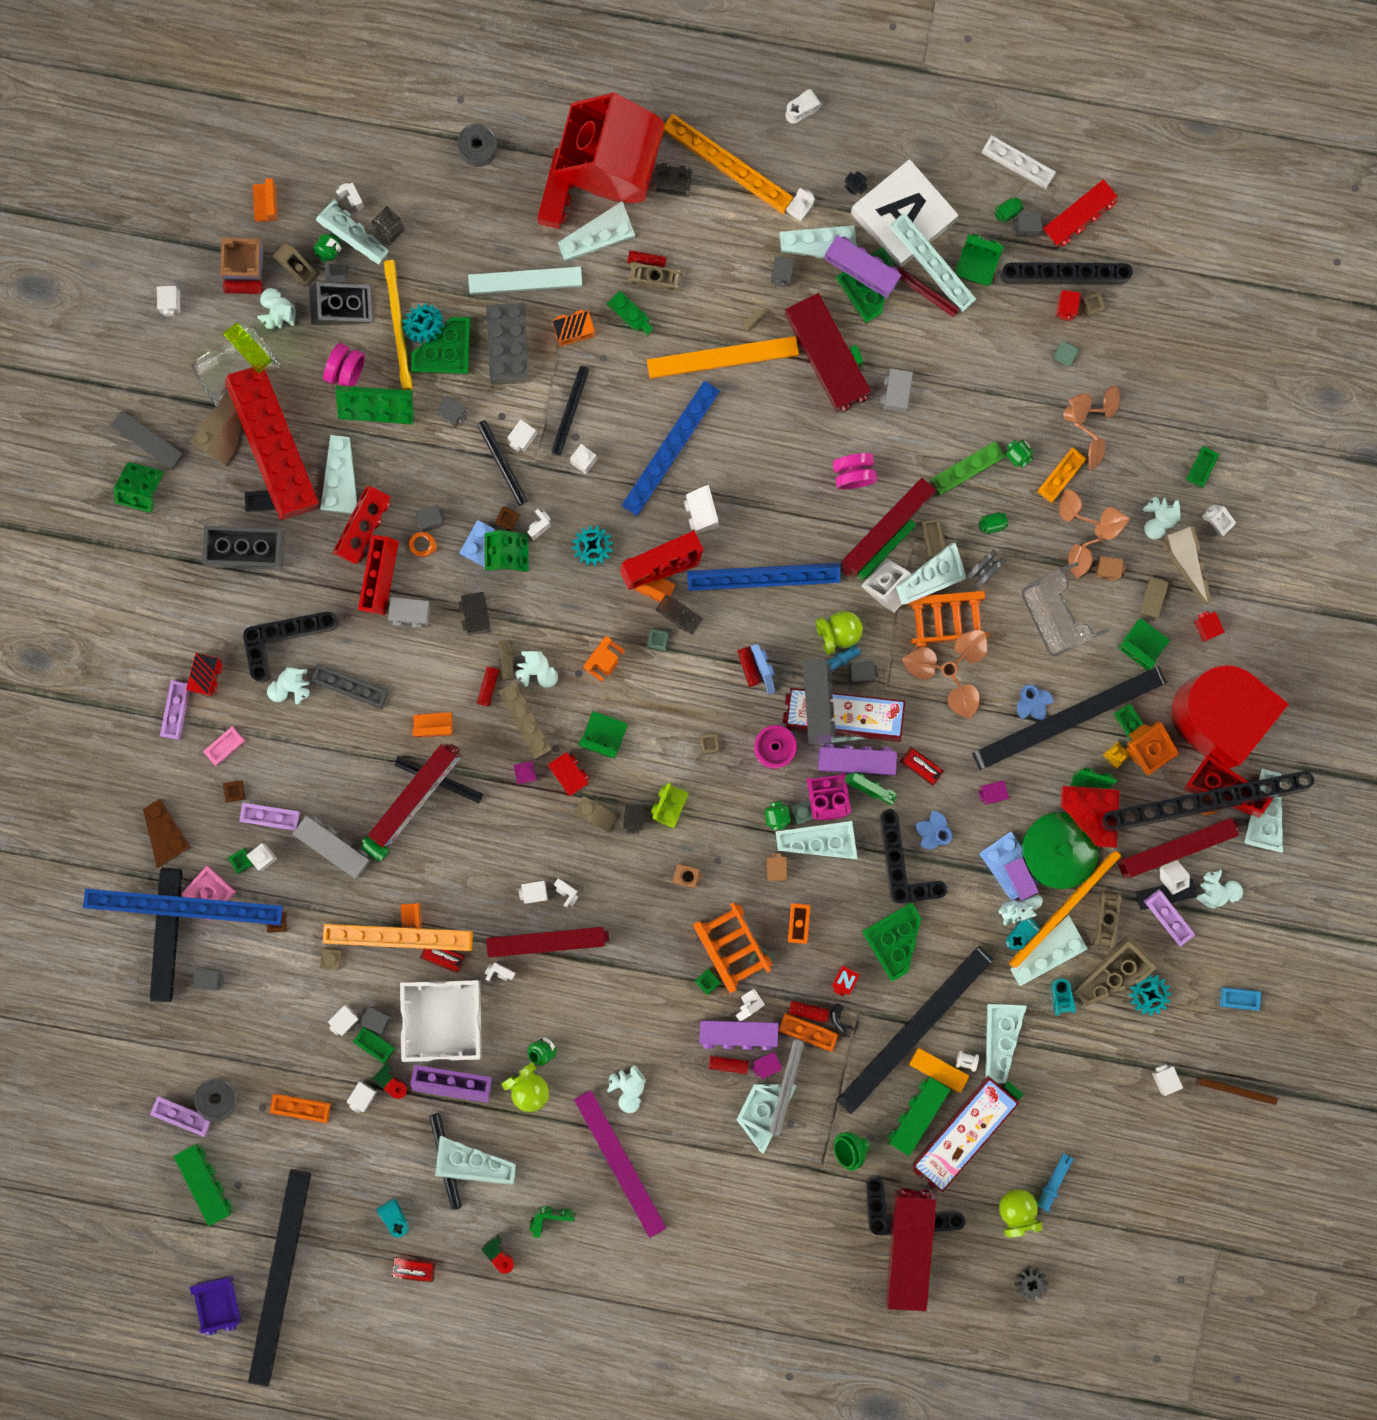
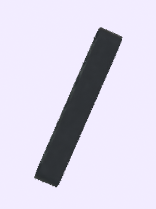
M1010 262L1003 267L1000 277L1005 284L1123 285L1132 276L1133 269L1127 263ZM1045 270L1050 271L1051 274H1052V276H1051V277L1045 276L1044 273H1043V271H1045ZM1006 271H1013L1015 276H1008L1006 274ZM1024 271H1031L1033 276H1027ZM1062 271H1068L1071 276L1065 277ZM1081 271H1087L1089 277H1084ZM1100 271L1107 272L1108 277L1101 276ZM1119 271H1124L1127 277L1120 276Z
M162 867L160 869L158 895L181 897L183 875L181 868ZM156 915L150 986L151 1002L171 1003L173 999L179 916Z

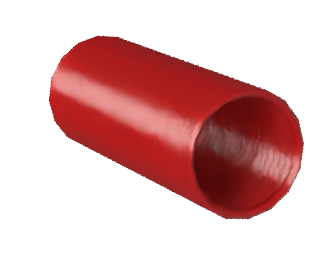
M629 250L627 263L630 264L635 261V263L665 268L667 256Z
M224 280L223 292L225 294L261 295L263 293L262 280Z
M750 646L737 650L748 686L752 687L762 683Z
M486 667L477 704L490 707L491 697L493 696L500 670Z
M791 1000L788 1014L799 1017L803 1016L804 1018L826 1023L829 1009Z
M710 1055V1070L715 1068L717 1071L721 1070L729 1073L732 1070L733 1073L738 1072L739 1074L744 1073L747 1075L748 1060Z

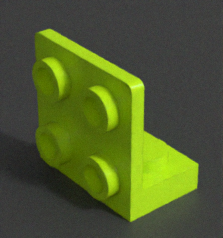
M667 782L666 786L662 785L658 797H661L659 803H654L651 814L653 815V820L674 829L689 793Z

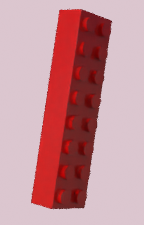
M264 365L228 374L225 380L226 387L280 521L316 510L319 504Z

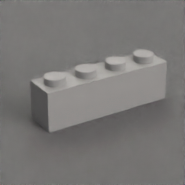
M314 815L312 817L305 816L292 835L354 879H359L371 862L367 858L369 854L361 848L358 851L352 847L353 843L347 838L340 839L337 837L338 832L328 826L326 829L320 825L322 821Z

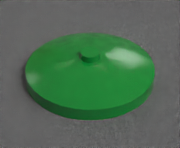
M1054 812L1038 818L1027 829L1022 842V858L1030 875L1040 884L1057 890L1070 889L1085 882L1093 873L1099 855L1098 847L1073 821L1074 819L1064 812Z

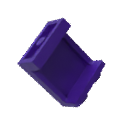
M232 1275L190 1286L191 1295L194 1294L201 1327L199 1334L205 1333L206 1336L218 1333L217 1330L225 1328V1331L237 1329L236 1325H239L242 1321Z

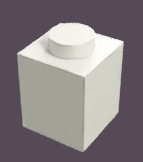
M176 286L157 287V309L164 316H174L175 313H180V291Z
M520 419L508 436L509 446L516 451L521 450L525 452L536 437V430Z
M582 444L570 458V463L585 475L597 461V456Z
M263 843L246 855L258 871H264L277 860L268 846Z
M1178 860L1160 867V880L1172 895L1189 887L1190 875Z
M545 881L521 884L522 889H519L520 901L524 900V904L548 900Z
M344 1005L328 1021L331 1025L329 1028L335 1035L338 1036L340 1034L343 1036L360 1020V1017L348 1005Z
M1163 1064L1156 1067V1071L1152 1073L1161 1095L1167 1096L1183 1088L1174 1066Z
M360 1081L347 1100V1103L350 1104L349 1108L357 1113L360 1111L365 1112L378 1090Z

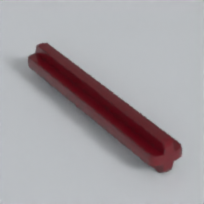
M902 267L897 269L899 274H901L900 280L950 316L954 317L958 313L959 308Z

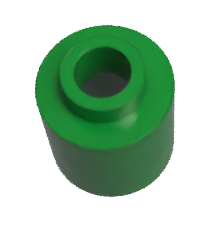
M1011 197L996 206L994 214L999 222L1006 223L1016 217L1018 213H1021L1024 207L1018 197Z
M996 512L981 516V521L978 522L980 531L986 535L1003 531L1004 528L1008 527L1006 514Z
M368 835L361 842L363 845L361 849L374 860L381 862L390 852V849L387 848L388 846L382 848Z

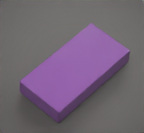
M1022 857L1004 865L1020 901L1039 892Z

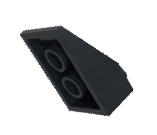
M316 282L309 287L311 325L331 326L373 322L370 285Z

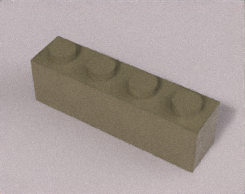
M516 682L499 690L534 759L538 760L553 752Z

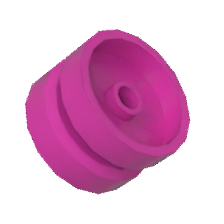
M338 343L327 360L323 380L332 385L338 383L340 386L355 387L364 367L365 353L356 349L350 352L349 346Z
M853 454L832 461L833 471L840 474L835 478L837 489H856L876 483L878 481L877 472L870 469L875 464L873 454Z
M779 725L768 726L762 729L754 743V755L758 762L770 769H780L788 765L794 758L797 750L796 739L793 733L786 727ZM777 743L779 749L773 750L772 745Z

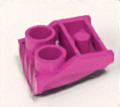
M845 773L815 779L806 778L813 819L820 821L839 819L851 813L847 783L844 781Z

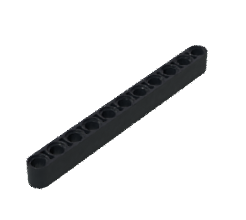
M1157 666L971 754L979 770H983L1166 684L1167 681L1160 666Z
M1301 771L1109 811L1103 816L1101 824L1105 831L1114 832L1302 793L1311 788L1314 783V776L1308 771ZM1299 778H1306L1309 784L1306 786L1302 785L1299 782ZM1280 782H1287L1289 789H1282ZM1260 786H1267L1270 789V793H1263ZM1241 790H1248L1251 797H1243ZM1229 794L1231 801H1224L1221 795ZM1202 799H1211L1212 805H1204ZM1190 802L1193 805V809H1185L1183 803ZM1171 806L1174 812L1168 814L1164 811L1163 807ZM1152 810L1154 817H1146L1144 811ZM1133 814L1135 821H1127L1125 815ZM1113 818L1116 824L1109 826L1106 823V819Z
M980 945L976 947L836 1101L849 1114H852L990 965L994 958Z
M291 1169L289 1173L248 1384L268 1387L270 1384L311 1172Z

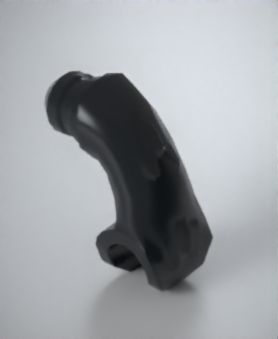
M836 1003L830 1011L832 1024L842 1036L851 1037L846 1035L845 1029L850 1028L854 1031V1028L851 1025H843L841 1023V1012L844 1008L843 1005Z

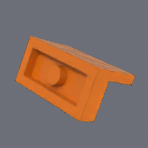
M266 178L265 184L253 185L254 220L256 222L278 221L276 184L273 178Z
M660 579L633 590L666 605L675 588V584L665 579Z
M451 712L413 716L414 729L412 731L414 738L453 735Z
M421 903L401 904L402 928H422Z

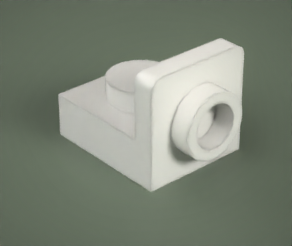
M353 183L343 184L336 190L340 199L347 197L351 206H356L358 211L365 208Z
M799 188L797 195L787 207L786 212L802 222L814 205V195L809 190Z
M1216 504L1207 508L1206 513L1202 516L1203 520L1209 521L1221 536H1224L1236 524L1226 508Z
M539 509L535 510V513L541 521L533 522L529 526L530 530L527 531L533 541L551 527L549 523L550 517L545 511L540 512Z
M558 878L554 883V886L557 887L555 891L564 897L566 894L569 895L563 906L566 908L569 905L573 906L578 899L576 895L578 891Z
M494 962L493 965L489 964L484 973L487 975V981L491 980L495 972L498 973L497 977L504 981L508 979L513 980L516 975L515 971L498 962Z
M755 989L741 997L745 1004L740 1007L742 1011L736 1017L739 1021H742L765 1005Z

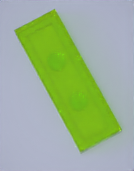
M238 322L223 333V336L258 374L273 362Z

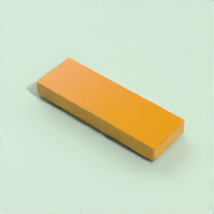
M1072 447L1038 489L1037 493L1052 503L1087 458Z
M918 1047L908 1064L961 1093L969 1078L967 1074Z

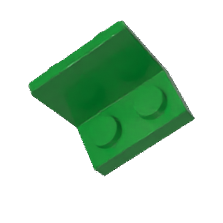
M127 462L114 486L115 504L152 513L154 509L153 495L164 472Z
M503 530L484 533L485 571L491 572L502 569L521 572L529 571L528 534Z
M1139 618L1117 649L1148 671L1156 664V659L1170 640Z
M592 711L584 735L578 745L581 748L615 760L628 724Z
M1083 767V769L1073 773L1070 786L1110 789L1111 785L1117 784L1118 780L1113 779L1111 774H1095V770Z

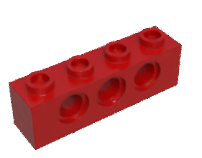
M372 486L365 487L332 554L351 564L357 565L358 562L362 561L365 554L363 551L366 545L370 544L374 529L379 527L383 511L386 512L390 505L389 495ZM370 504H373L375 507L373 514L368 512ZM362 521L366 523L364 531H361L359 527ZM353 538L358 540V545L355 548L351 546Z

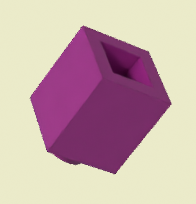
M533 761L513 765L518 785L537 782Z
M1005 780L980 786L978 791L980 802L988 805L1009 799Z
M774 1051L753 1060L754 1065L751 1066L755 1076H760L761 1080L783 1070Z

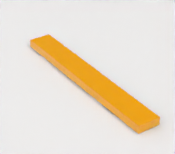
M673 113L665 122L664 132L780 213H785L787 207L794 199L793 196Z
M796 336L652 358L647 359L649 378L654 379L795 357L799 353Z
M1117 851L1111 852L1101 862L1091 876L1073 892L1046 921L1038 933L1009 961V965L1012 968H1017L1121 857Z
M324 924L323 943L472 951L473 931Z

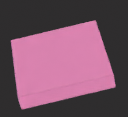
M206 866L180 895L188 898L228 901L236 891L209 866Z

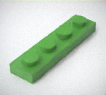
M996 441L931 478L930 481L939 496L1001 461L1005 456Z

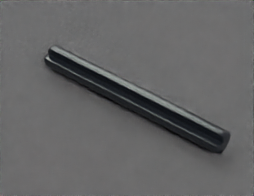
M580 366L551 450L552 454L557 456L562 454L589 373V368L585 366Z
M486 420L479 422L477 427L518 505L526 504L528 500Z
M397 756L394 761L396 767L414 775L423 767L400 756ZM447 777L438 785L476 803H480L483 798L482 793Z
M440 1113L431 1114L429 1118L438 1152L440 1136L445 1137ZM444 1177L451 1209L461 1208L456 1179Z

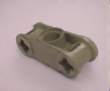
M635 262L630 263L631 272L630 278L627 279L628 284L666 289L673 292L681 291L680 280L684 274L682 270ZM654 274L660 275V278L658 280H652L651 276Z
M1101 890L1094 946L1100 944L1114 949L1117 939L1119 909L1122 901L1121 893L1111 894ZM1105 914L1110 915L1112 918L1110 925L1104 922Z

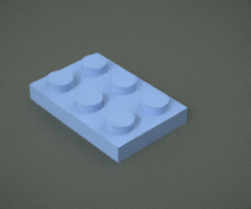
M1009 832L980 852L979 855L1010 900L1014 901L1018 898V894L1004 865L1021 858L1022 847L1012 832ZM1032 877L1035 885H1037L1039 882Z

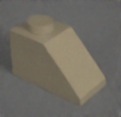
M286 243L272 256L304 287L318 274L293 247Z
M583 796L574 812L607 833L618 817Z

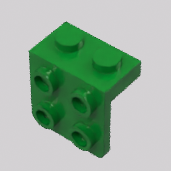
M968 234L955 274L959 278L990 286L1004 246L1000 245L998 241H988L982 239L980 235Z
M541 1206L540 1209L537 1208L535 1217L531 1218L529 1232H533L532 1237L540 1238L544 1218L574 1222L576 1213H572V1209L560 1208V1211L552 1210L553 1207Z

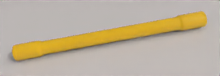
M386 260L383 263L400 369L401 390H412L396 281L395 261Z

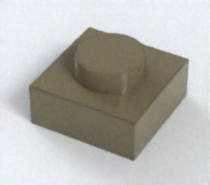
M322 949L320 968L340 970L342 951Z

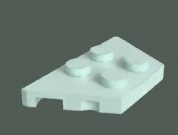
M753 1084L736 1119L763 1154L773 1136L770 1133V1128L782 1084ZM793 1084L789 1101L797 1087L795 1084Z

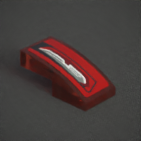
M912 747L908 749L900 761L902 765L912 773L917 774L931 786H934L944 772L942 768Z
M423 949L420 958L458 973L465 955L454 950Z
M394 1257L392 1277L434 1282L436 1262Z

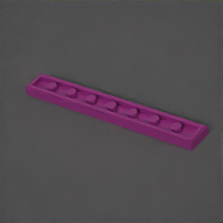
M592 1090L575 1098L576 1105L648 1237L651 1238L667 1229Z

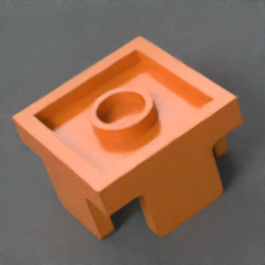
M607 636L603 638L583 666L586 673L592 675L601 683L605 679L594 670L598 669L609 676L619 663L618 656L611 652L610 648H613L621 655L625 653L624 649Z
M1159 721L1152 726L1143 724L1129 734L1132 740L1128 742L1129 746L1126 750L1132 761L1141 766L1144 773L1148 776L1179 754L1163 724Z

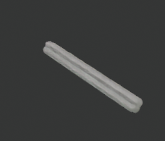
M796 1039L793 1040L770 1128V1133L779 1136L781 1133L804 1045L803 1041Z

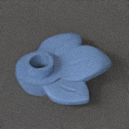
M1026 685L1021 689V699L1017 703V712L1021 719L1026 718L1030 714L1035 719L1044 720L1046 715L1045 705L1053 703V697L1046 690H1039L1034 685ZM1027 691L1033 693L1032 698L1027 697Z
M937 811L931 812L930 821H922L916 824L918 833L924 837L920 843V846L923 848L934 849L938 845H946L952 840L953 834L951 829L947 827L946 818ZM940 832L946 834L945 839L939 837Z

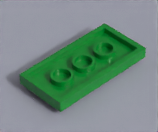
M336 385L338 419L414 424L413 391Z

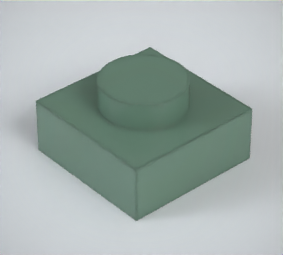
M809 800L791 806L797 825L813 819Z

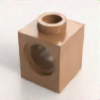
M1103 556L1097 559L1095 578L1118 581L1121 579V576H1124L1125 565H1123V559Z
M781 853L770 854V857L766 858L767 881H787L786 857H782Z
M677 864L672 883L695 889L696 885L700 886L702 874H699L700 869ZM690 871L693 874L694 878L691 882H685L682 879L684 872Z

